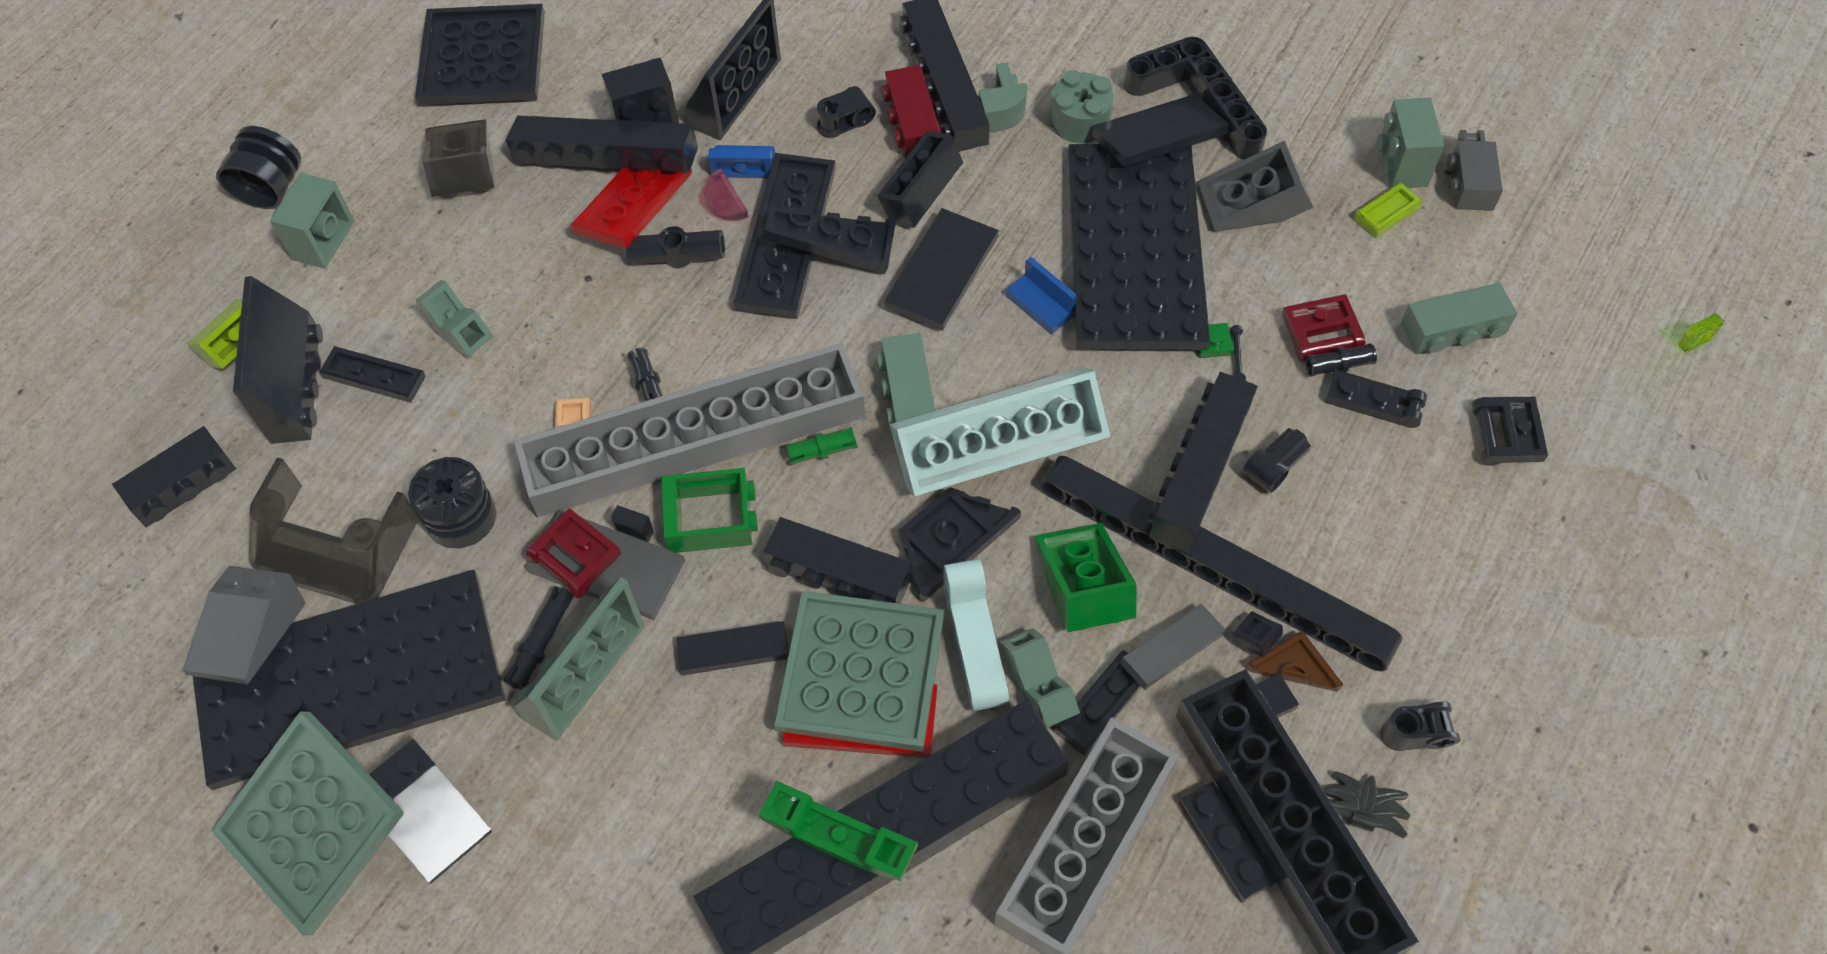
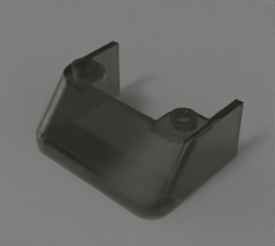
M277 457L250 504L248 547L250 566L257 570L288 573L293 578L297 587L354 604L378 598L419 520L404 493L396 492L382 521L372 518L358 519L348 527L343 538L283 521L302 484L284 459Z

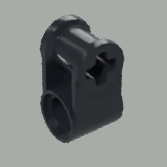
M858 86L849 87L818 102L817 113L820 116L817 124L818 132L826 138L838 137L845 132L869 124L876 115V109L861 88Z
M1449 702L1399 707L1390 715L1380 730L1383 743L1394 751L1425 748L1442 749L1453 746L1461 740L1460 735L1454 732L1449 714L1452 711V707ZM1396 724L1403 725L1409 734L1402 733Z

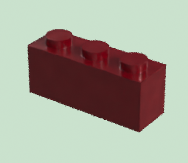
M917 65L885 71V84L881 85L882 98L884 103L889 102L890 107H887L890 125H895L897 129L894 130L895 144L897 148H902L906 159L927 130L941 132L921 66Z

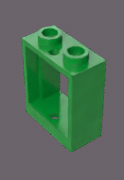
M745 468L662 476L664 539L668 550L681 553L753 545L752 532L758 531L756 510L750 511V501H756L754 480H747ZM739 493L741 525L682 531L681 499Z

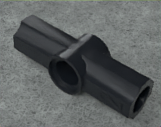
M678 226L667 227L660 234L637 236L626 249L629 264L667 262L673 268L685 267L692 260L720 259L725 257L726 251L725 236L722 230L685 232Z

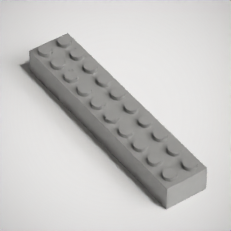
M839 343L514 440L529 499L537 516L541 517L558 512L559 509L564 510L662 480V476L679 475L865 418L864 396L843 343Z

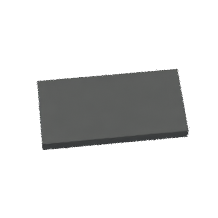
M559 509V511H558V513L556 514V516H555L554 520L552 521L551 525H552L560 516H562V515L565 513V511H562V510ZM584 519L617 545L622 553L591 584L586 595L598 599L609 586L622 577L629 584L640 615L655 620L685 563L684 555ZM555 544L549 549L550 554L576 575L584 570L581 565ZM530 560L526 566L529 573L568 587L540 563L535 564Z

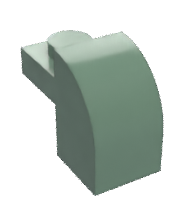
M1008 62L996 64V88L979 90V100L990 124L989 133L1010 129L1016 126L1025 115L1027 84H1018L1016 74H1011Z
M440 280L416 299V302L432 321L430 325L444 341L463 355L469 357L493 337V334L477 312L464 307L446 281Z

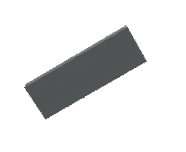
M1200 604L1125 655L1120 664L1146 690L1222 637L1226 629Z

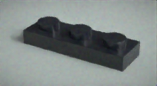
M1213 781L1180 798L1179 805L1241 903L1275 885L1277 882L1276 878Z

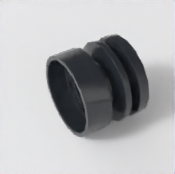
M245 126L235 136V141L230 146V152L224 157L216 172V179L229 195L242 203L256 208L273 209L281 204L288 190L289 182L293 180L295 172L301 165L302 157L298 149L277 132L259 126Z
M458 457L436 459L420 468L411 480L408 491L410 506L435 543L446 548H465L475 545L485 538L494 526L497 514L494 499L487 489L480 472L471 462Z

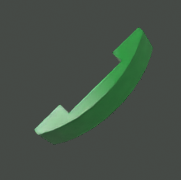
M779 781L775 782L758 814L760 819L825 854L866 871L899 881L902 880L918 847V842L882 826L878 830L814 802L811 795Z

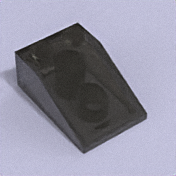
M486 119L425 128L423 165L431 197L451 198L462 192L471 191L478 194L488 191L489 188H494V170Z

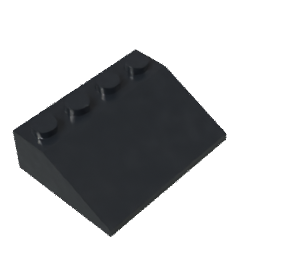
M774 0L761 1L703 76L693 96L688 100L686 113L688 122L693 124L694 130L721 141L781 61Z
M247 276L244 279L233 392L270 444L311 440L312 427L317 424L314 398L319 396L316 371L321 368L318 344L323 341L322 328L319 323H315L309 311L256 278Z

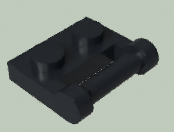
M1536 396L1481 397L1473 400L1471 403L1473 414L1478 417L1484 448L1481 452L1484 465L1495 466L1502 462H1544L1546 460L1548 451ZM1491 413H1500L1506 447H1498Z

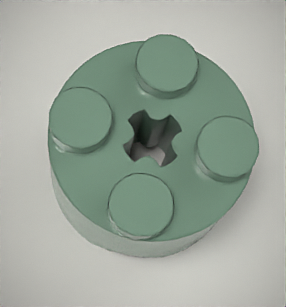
M1076 70L1064 73L1063 78L1056 83L1053 89L1050 117L1052 127L1054 126L1058 130V135L1062 139L1072 143H1089L1094 138L1091 135L1092 126L1111 120L1114 100L1111 81L1107 77L1078 72Z

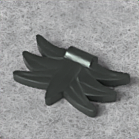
M1337 771L1333 772L1332 778L1341 785L1327 787L1324 789V792L1328 797L1339 800L1331 803L1340 816L1350 820L1349 825L1371 832L1374 831V828H1383L1405 839L1408 833L1405 828L1393 818L1397 817L1404 820L1410 818V813L1396 802V800L1407 799V792L1395 789H1377L1373 775H1370L1363 785L1346 774Z

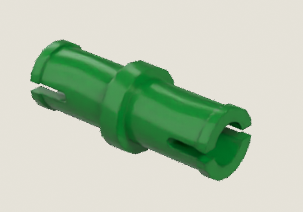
M852 427L827 435H823L822 432L817 433L815 438L786 444L792 465L822 457V460L828 459L830 454L858 448Z

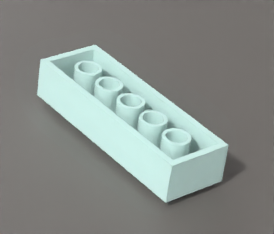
M1084 367L889 424L906 488L914 496L1110 437L1095 371Z

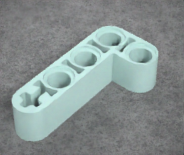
M980 559L944 565L945 597L971 709L975 712L1009 705L1007 683L986 601V581L982 562Z

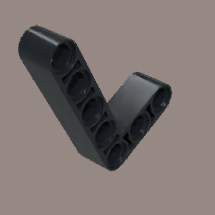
M1193 36L1186 37L1129 59L1124 83L1125 91L1128 94L1144 96L1185 81L1193 94L1197 95L1229 123L1228 133L1223 135V137L1240 159L1244 160L1263 151L1267 136L1265 124L1204 40Z

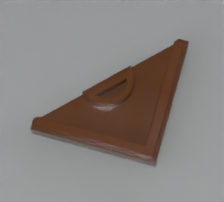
M1303 631L1270 649L1264 658L1258 656L1246 665V669L1252 673L1270 677L1280 673L1284 680L1335 692L1339 691L1344 685Z

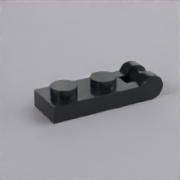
M1335 370L1325 403L1405 427L1416 428L1421 424L1422 413L1420 410L1425 407L1427 394L1419 389L1405 390ZM1397 404L1407 406V408H1397Z

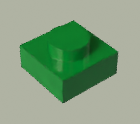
M1228 323L1209 324V350H1198L1199 358L1232 356L1234 349Z

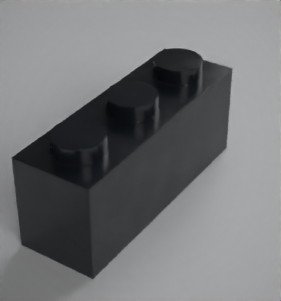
M927 130L886 183L877 197L888 219H896V224L911 228L916 227L963 164L952 135Z
M202 426L112 483V486L131 513L146 528L154 522L163 519L166 514L183 503L194 499L197 494L214 483L223 480L237 468L205 426Z

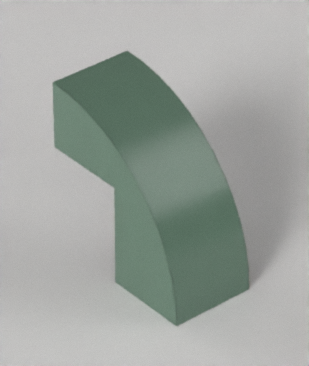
M1031 628L1000 642L1023 695L1046 728L1080 713L1072 687L1058 676L1046 639L1042 634Z

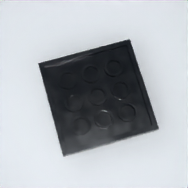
M543 4L427 9L415 94L418 105L538 100L545 17Z

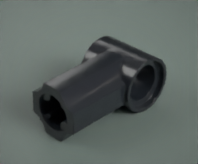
M1288 428L1267 449L1261 448L1256 451L1247 461L1242 472L1265 491L1272 493L1285 480L1289 470L1309 452L1311 445L1306 435L1300 430Z

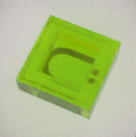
M1715 313L1691 325L1679 341L1678 346L1684 352H1690L1710 342L1722 327L1724 320Z

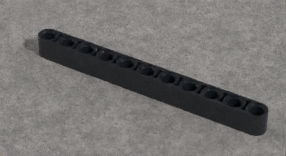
M1058 456L1040 483L1041 490L1051 499L1096 523H1102L1107 529L1300 632L1303 631L1307 636L1369 669L1379 672L1386 671L1402 642L1403 637L1390 625L1201 526L1189 553L1150 538L1149 534L1153 523L1148 522L1147 519L1154 502L1072 458Z

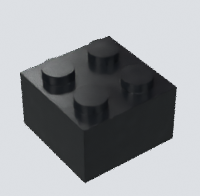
M661 57L601 74L614 120L679 123L671 82Z

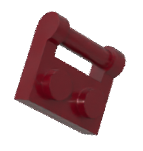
M1346 294L1286 306L1283 309L1282 316L1294 342L1296 356L1300 362L1306 361V357L1309 355L1333 352L1336 347L1343 346L1345 349L1366 344L1364 333ZM1345 329L1348 334L1309 343L1308 337Z
M570 508L536 539L526 551L527 558L533 563H540L568 586V591L576 598L583 597L589 591L591 584L622 554L617 545ZM555 544L581 565L584 570L576 575L550 554L549 549Z

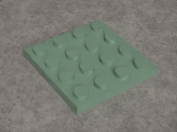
M802 591L774 725L775 731L923 752L944 622V610Z
M299 712L212 829V832L303 936L313 935L405 812L311 712Z

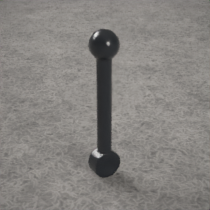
M1233 325L1230 328V334L1234 337L1235 374L1233 376L1246 381V376L1242 373L1240 336L1243 334V329L1240 325Z

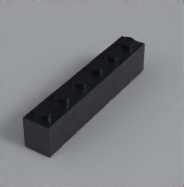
M912 0L903 2V15L899 16L900 29L902 34L907 33L908 49L911 55H916V66H921L929 96L934 101L933 109L936 119H941L943 123L941 125L942 133L952 135L959 152L989 145V121L939 1Z
M517 115L506 138L514 163L612 169L628 168L631 170L689 173L698 150L693 124Z
M1221 371L1214 384L1211 382L1207 383L1201 401L1206 402L1205 406L1198 404L1191 424L1196 426L1194 430L1187 428L1180 445L1185 451L1183 454L1177 452L1169 471L1173 472L1174 476L1173 478L1166 476L1158 496L1163 497L1162 503L1155 501L1149 513L1147 521L1153 523L1149 534L1150 538L1187 553L1190 552L1248 414L1258 385Z

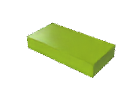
M1400 182L1356 211L1353 219L1376 239L1419 210L1423 201Z

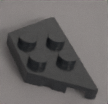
M949 487L900 528L899 537L907 561L911 562L912 575L920 599L925 602L944 585V565L973 560L1021 518V511L1011 506L1010 510L991 504L990 499L980 496H969L964 491Z

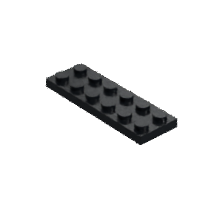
M775 153L733 302L735 310L798 319L814 253L763 239L765 222L770 206L810 210L813 215L824 216L836 171L835 160Z

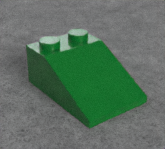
M1102 523L1035 536L1036 547L1055 608L1067 633L1136 618L1137 584Z

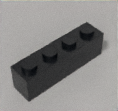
M783 517L779 518L763 551L766 568L773 574L780 577H787L789 575L800 579L811 588L819 589L823 587L834 591L837 596L901 604L912 578L910 561Z

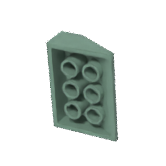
M620 577L601 594L598 600H593L587 606L580 623L576 628L573 627L566 633L562 646L554 656H550L544 661L540 668V674L531 685L524 687L517 697V703L514 707L522 720L555 741L560 739L645 627L626 579Z

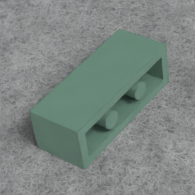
M1499 282L1409 304L1401 325L1416 354L1425 352L1436 353L1449 346L1457 344L1468 345L1478 339L1490 336L1497 338L1506 334L1517 312L1502 284Z
M921 333L882 338V351L876 352L879 372L885 371L886 379L881 380L883 398L890 399L891 407L886 408L887 422L890 428L889 424L935 411Z

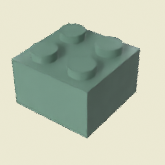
M1431 97L1394 99L1389 113L1385 114L1382 134H1378L1377 150L1382 152L1384 159L1383 174L1385 177H1388L1391 188L1400 182L1407 188L1428 187L1444 148Z
M300 173L294 184L289 187L287 195L280 206L273 212L270 220L271 225L292 260L323 269L327 268L355 222L335 181Z

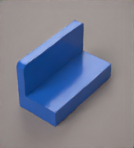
M716 145L714 148H709L708 160L712 178L768 179L775 155V147Z
M1032 257L1025 262V274L1006 289V297L1051 335L1074 317L1076 294Z

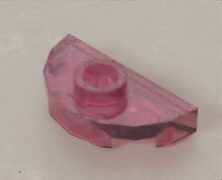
M722 168L709 176V182L703 190L707 208L715 216L724 220L737 221L749 218L746 207Z

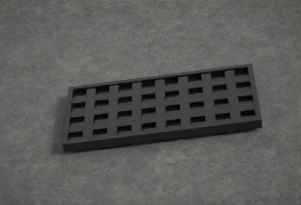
M1069 144L1068 165L1074 293L1077 296L1075 303L1076 349L1209 350L1210 333L1192 145L1124 167L1101 144Z
M475 569L291 623L248 684L192 676L206 786L211 790L250 779L299 712H311L345 749H349L506 700L480 582Z

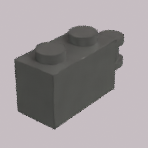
M1460 130L1453 153L1448 154L1446 163L1447 172H1451L1452 176L1449 192L1450 196L1454 197L1455 208L1457 210L1494 211L1503 192L1496 142L1485 141L1483 130H1477L1476 133H1467V130Z

